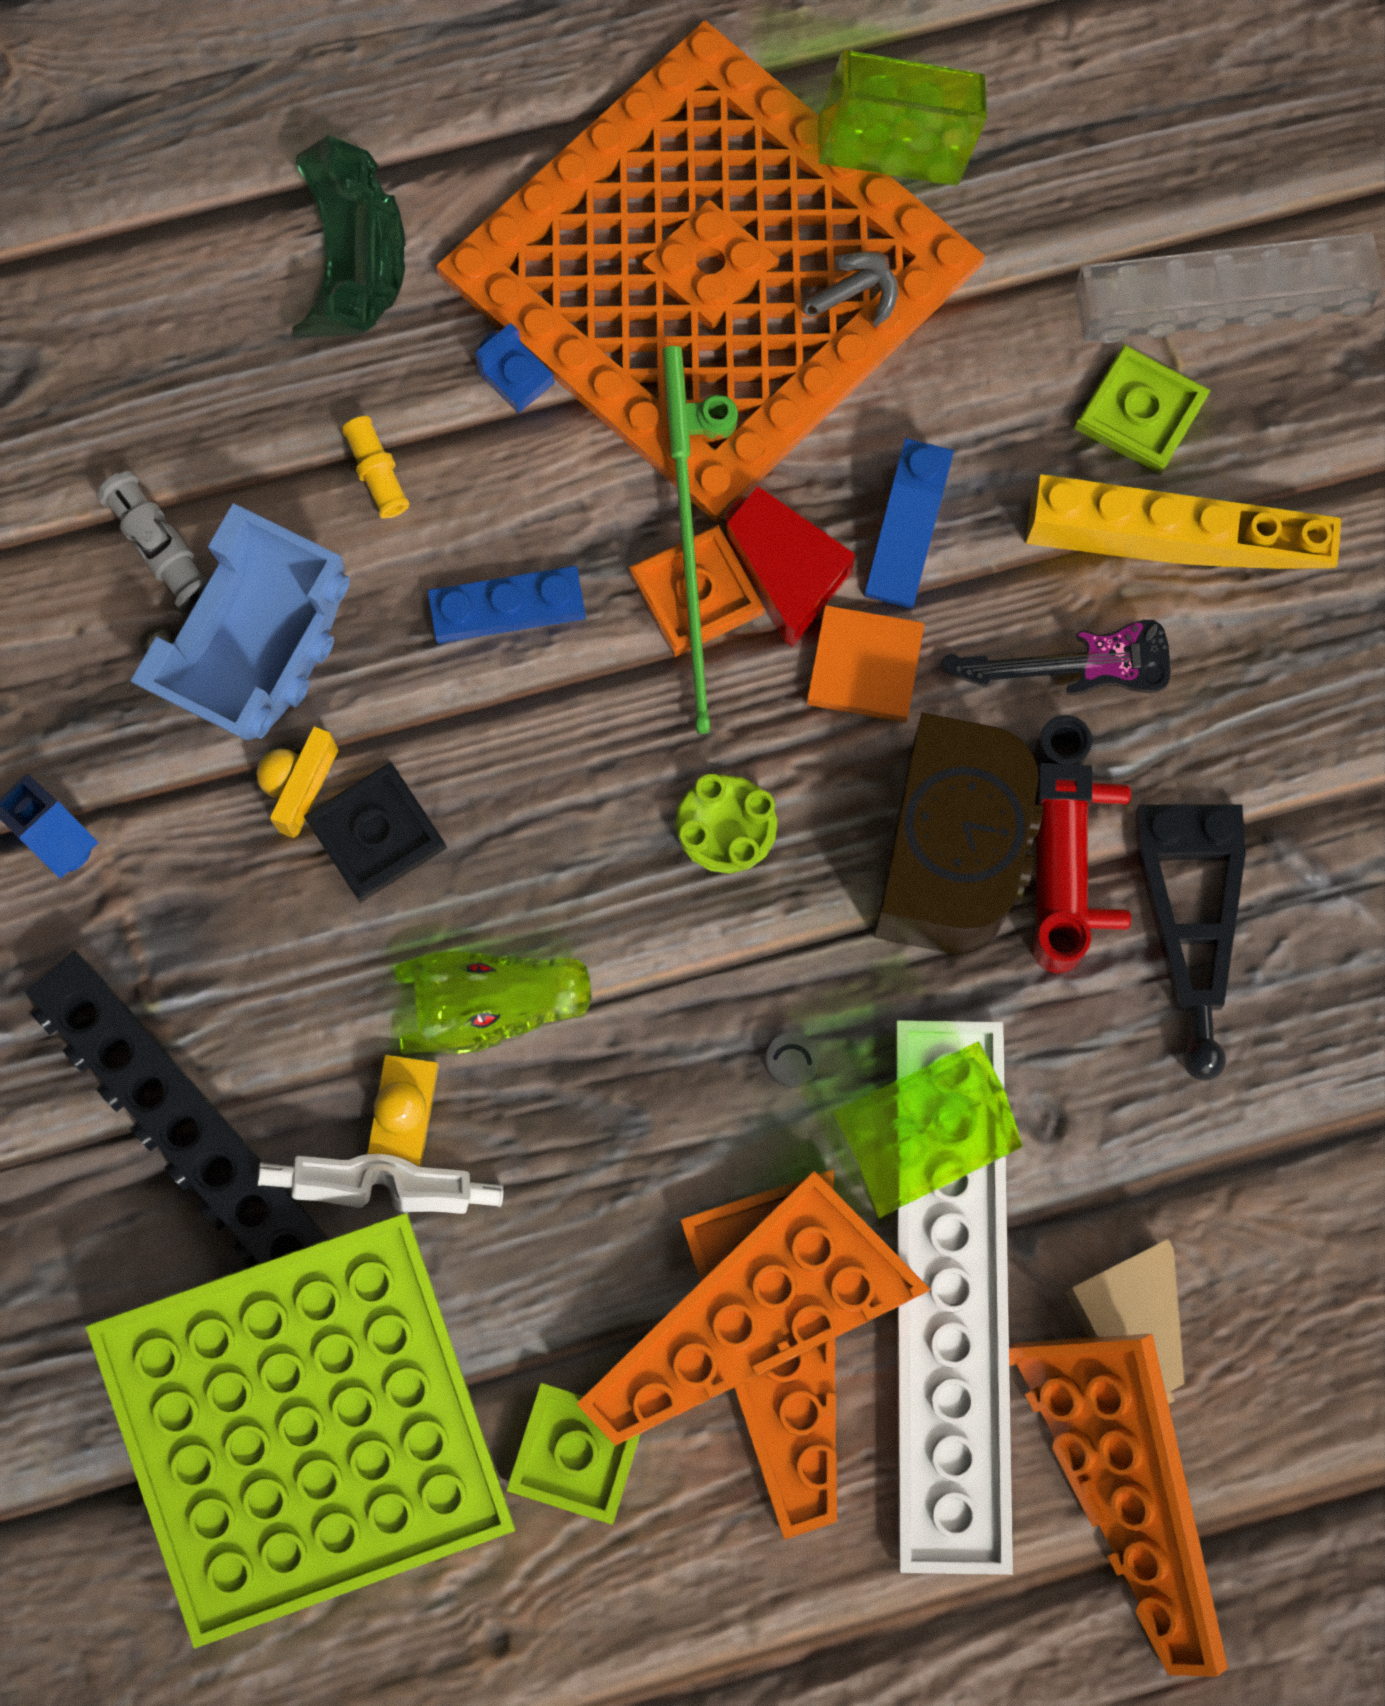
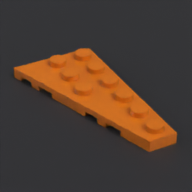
M834 1169L818 1174L834 1190ZM805 1179L680 1219L699 1281L701 1282ZM836 1338L734 1388L783 1540L837 1522Z
M813 1171L616 1364L577 1405L607 1438L617 1446L930 1292L931 1289Z

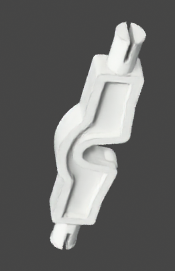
M385 1154L361 1155L350 1160L296 1156L293 1166L264 1164L260 1162L257 1177V1186L291 1188L293 1199L321 1201L355 1208L364 1207L369 1202L371 1188L374 1184H383L388 1187L392 1204L400 1212L437 1211L464 1214L467 1211L468 1204L501 1207L503 1200V1184L470 1182V1174L467 1171L417 1167L405 1159Z

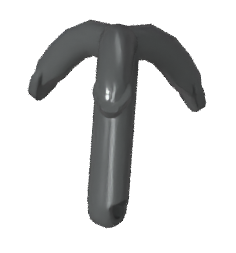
M879 251L844 254L837 262L838 268L846 271L853 269L861 270L805 299L802 304L803 312L807 316L814 317L879 283L881 286V298L878 304L876 319L872 324L877 328L890 317L898 297V283L889 268V259Z

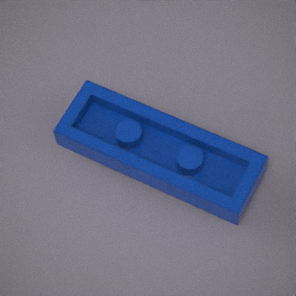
M577 566L428 590L437 644L586 619Z

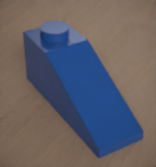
M905 438L864 597L913 609L954 450Z

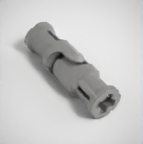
M128 470L114 474L99 487L96 497L103 506H109L121 522L120 530L127 539L135 541L134 544L138 554L155 578L159 581H165L177 598L175 605L180 612H191L210 578H205L193 562V552L175 528L165 521V515L157 503L149 502L138 487L139 480L134 472Z

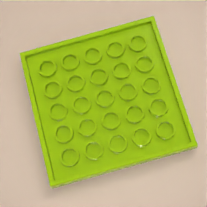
M408 1211L85 1326L194 1649L515 1531V1524Z

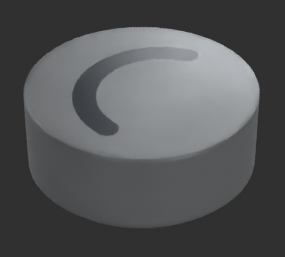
M788 1032L776 1037L771 1042L766 1054V1067L771 1078L778 1084L789 1088L800 1087L807 1084L817 1072L819 1053L816 1045L809 1037L801 1033Z

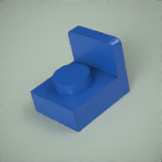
M512 323L508 324L500 332L496 330L488 334L480 343L475 354L479 375L518 414L555 383L554 375L521 343L519 330Z

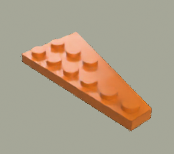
M1153 1334L1010 1344L1009 1365L1011 1367L1017 1364L1030 1390L1025 1396L1033 1412L1041 1411L1055 1438L1052 1449L1092 1527L1100 1526L1113 1552L1107 1557L1117 1576L1125 1575L1138 1601L1135 1612L1167 1674L1218 1677L1228 1669Z

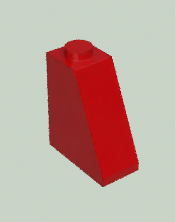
M757 486L747 499L740 496L729 509L725 517V521L728 522L727 541L784 642L793 648L825 608V605L829 603L852 574L855 553Z

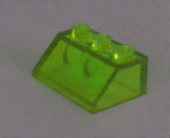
M979 1041L832 1112L829 1122L878 1219L1023 1148L1005 1090Z

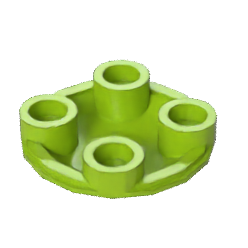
M716 774L702 776L698 779L696 785L686 792L677 807L675 829L680 846L693 862L709 871L732 874L752 868L767 856L776 840L778 820L775 813L774 798L770 793L742 777Z

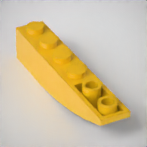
M1040 474L1030 499L1025 544L1175 564L1243 568L1335 569L1338 565L1342 518Z

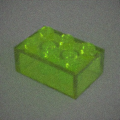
M842 50L818 118V163L958 186L987 120L985 74Z

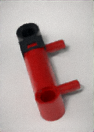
M1070 715L1056 716L1049 720L1041 731L1034 751L1035 762L1038 766V786L1034 804L1043 806V814L1036 837L1035 936L1032 943L1033 957L1039 966L1048 972L1057 974L1069 972L1079 964L1090 947L1092 938L1090 929L1128 930L1131 925V913L1128 909L1088 908V807L1090 803L1127 805L1131 799V787L1128 784L1092 782V765H1083L1091 750V731L1085 722ZM1055 739L1067 740L1074 747L1075 753L1067 756L1060 755L1052 748L1051 741ZM1055 932L1065 933L1073 941L1074 950L1068 953L1056 951L1049 943L1048 936Z

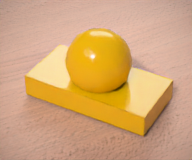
M314 726L300 755L292 750L278 748L266 753L259 761L256 773L259 786L271 797L279 798L270 816L272 823L279 833L294 839L296 836L298 837L305 822L304 815L310 812L338 753V748L330 732Z
M385 1055L379 1091L374 1102V1119L367 1154L396 1156L413 1163L417 1167L422 1166L439 1070L437 1062Z

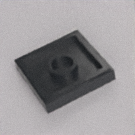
M392 762L387 763L304 815L308 825L359 903H362L447 849L446 843Z

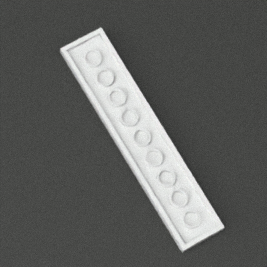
M897 1020L895 1025L897 1255L931 1289L930 1292L897 1307L899 1573L1013 1575L1003 1022Z

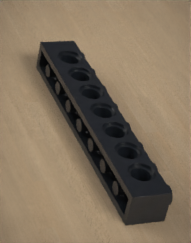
M73 950L25 991L36 1004L29 1011L33 1018L49 1035L58 1030L69 1042V1045L62 1050L83 1074L91 1068L103 1083L96 1088L97 1092L116 1112L123 1107L126 1108L137 1121L130 1127V1130L150 1152L158 1146L171 1160L164 1166L166 1172L184 1191L191 1185L205 1200L198 1206L199 1210L218 1231L224 1226H228L240 1240L233 1246V1249L249 1267L276 1258L278 1249L288 1240H299L302 1248L330 1239L296 1199L292 1198L285 1187L257 1186L258 1169L260 1162H262L261 1159L88 961L76 950ZM86 1007H95L96 1017L93 1023L87 1028L76 1029V1015ZM119 1045H129L130 1055L128 1060L120 1067L109 1068L108 1056L110 1052ZM153 1083H162L164 1094L160 1102L152 1107H143L141 1095L144 1089ZM186 1122H196L198 1126L196 1139L188 1146H176L175 1133L179 1126ZM219 1161H230L233 1172L229 1181L222 1186H211L208 1176L212 1166ZM254 1200H264L267 1204V1215L264 1221L254 1227L245 1226L243 1222L245 1207Z

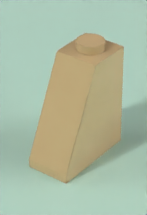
M1169 1239L1070 1288L1064 1293L1088 1338L1153 1334L1168 1404H1171L1175 1401L1171 1391L1185 1383L1174 1248Z

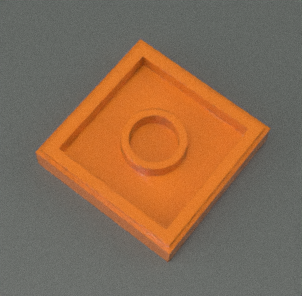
M719 525L694 536L702 644L764 614L763 604ZM681 542L629 567V574L674 657L691 650Z
M825 605L807 705L907 723L925 623Z

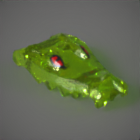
M448 951L430 953L394 966L395 982H414L418 1031L399 1036L400 1052L403 1055L422 1052L445 1054L477 1053L487 1048L499 1046L507 1038L521 1037L526 1033L540 1029L546 1022L582 1018L586 1015L592 997L590 975L587 967L579 959L573 958L534 960L522 957L496 956L477 951Z

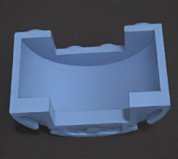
M233 503L208 545L209 550L219 563L174 643L171 644L156 636L132 677L131 682L242 739H262L290 705L296 708L302 703L310 685V681L307 679L316 662L323 663L330 654L334 644V636L329 633L333 626L339 603L348 590L350 577L344 575V564L340 555Z

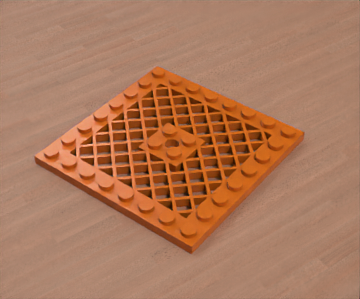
M704 20L438 263L436 268L438 276L500 331L512 323L519 330L521 343L554 375V379L676 488L675 459L671 457L662 349L668 346H679L682 348V351H692V368H684L685 383H692L693 399L686 400V403H700L704 400L700 399V382H727V397L735 403L738 413L753 414L736 431L724 439L722 435H717L715 439L708 438L704 434L689 435L691 455L687 458L691 501L717 523L728 513L733 503L740 496L744 497L958 290L983 265L985 255L716 28ZM694 107H720V120L694 121ZM727 107L742 120H728ZM687 108V121H672ZM721 136V150L694 151V137ZM728 136H754L755 150H728ZM687 137L688 151H661V138ZM762 137L776 149H762ZM654 138L653 152H639ZM789 165V179L763 180V166ZM722 166V181H695V167ZM729 166H755L756 180H729ZM688 167V181L661 182V168ZM797 167L812 179H797ZM627 168H654V182H628ZM620 169V182L605 183ZM790 195V210H764V196ZM798 195H824V209L798 210ZM730 196H756V210L730 211ZM832 196L847 209H832ZM689 197V212H662V198ZM695 197H722L723 211L710 199L696 211ZM621 198V213H594V199ZM628 198H655V212L628 213ZM587 200V214H572ZM859 224V239L833 240V225ZM799 225H825V240H799ZM757 226V240L742 227ZM764 226H791V240L765 241ZM867 226L882 239H868ZM655 228V243L628 244V229ZM662 228H678L662 243ZM587 229V244L561 245L560 230ZM594 229H621V244H594ZM553 231V245H538ZM866 251L894 254V270L891 271L897 279L898 297L890 317L877 328L872 324L877 316L881 291L870 301V288L861 292L862 301L841 302L814 317L807 316L803 312L801 287H829L859 271H835L834 255ZM776 256H792V271L776 272L779 269V259ZM800 256H826V271H800ZM706 257H714L719 259L724 264V267L717 273L708 274L701 271L697 264ZM903 257L910 262L904 269ZM621 259L622 275H595V260ZM629 259H644L642 261V271L645 274H629ZM587 260V275L561 276V261ZM527 261H553V276H527ZM517 263L518 276L511 270ZM766 287H793V303H767ZM759 288V303L742 304ZM622 290V306H595V291ZM629 290H656V305L629 306ZM663 290L680 305H663ZM553 291V307L536 292ZM561 291H587V306L561 307ZM828 317L829 333L802 334V318ZM836 317H853L837 333ZM767 318H794V334H768ZM733 319H760V335H733ZM664 320H691V336H664ZM698 320L711 332L725 320L726 335L698 336ZM622 321V337L595 338V322ZM629 321H657V337H630ZM570 322H588V338ZM795 349V366H769L768 350ZM803 349H820L803 365ZM733 350H760L761 366L734 367ZM699 351H726V367H699ZM622 352L623 369L605 353ZM630 352H657V368L630 369ZM761 381L762 398L735 399L734 382ZM769 381H787L769 398ZM658 383V400L640 384ZM710 446H719V447H718L716 450H714V449H713L712 447H710Z

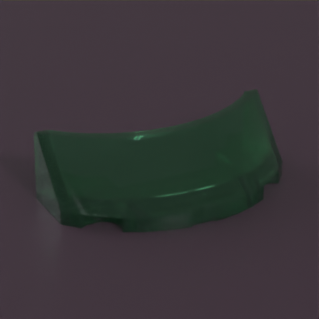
M328 135L296 155V166L306 180L319 211L324 232L326 259L322 286L317 299L314 300L313 307L301 322L292 326V336L295 338L351 336L366 332L376 325V322L385 310L393 307L399 295L405 273L404 247L406 246L404 227L394 195L385 194L376 178V170L379 165L369 151Z

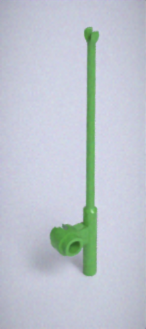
M668 346L662 349L670 452L671 457L675 459L696 705L695 720L697 733L706 734L709 733L710 719L707 711L687 458L691 455L689 435L704 434L711 439H715L717 435H722L723 439L729 437L736 429L738 410L735 403L724 395H712L700 403H686L682 348L679 346ZM714 415H720V416H722V417H724V418H723V419H714V418H712V416H714Z

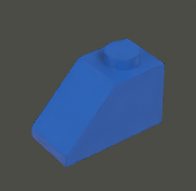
M28 774L0 798V820L60 879L67 872L80 868L90 857L91 850L99 843L58 800Z

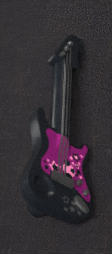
M1141 620L1130 623L1113 633L1099 635L1088 631H1079L1076 634V639L1084 643L1087 647V652L988 660L987 656L959 658L955 654H948L941 660L942 670L947 675L983 687H988L990 680L1081 673V678L1076 683L1066 687V693L1073 696L1087 693L1102 686H1119L1131 691L1149 694L1158 693L1166 689L1171 672L1169 644L1165 630L1155 620Z

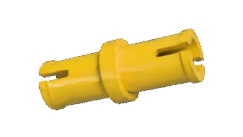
M361 416L354 418L342 427V433L346 437L358 463L355 469L360 481L367 483L379 509L380 517L383 519L395 517L405 512L410 505L393 471L396 466L395 461L390 453H385L372 425L371 417Z

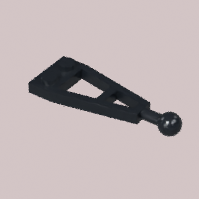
M1139 804L1136 809L1138 860L1177 1008L1178 1010H1191L1192 1042L1183 1053V1065L1187 1073L1193 1078L1202 1081L1212 1080L1222 1073L1226 1064V1055L1223 1048L1214 1041L1212 1010H1221L1225 1004L1246 856L1243 805ZM1159 860H1226L1217 924L1175 923ZM1181 944H1215L1208 990L1192 989Z

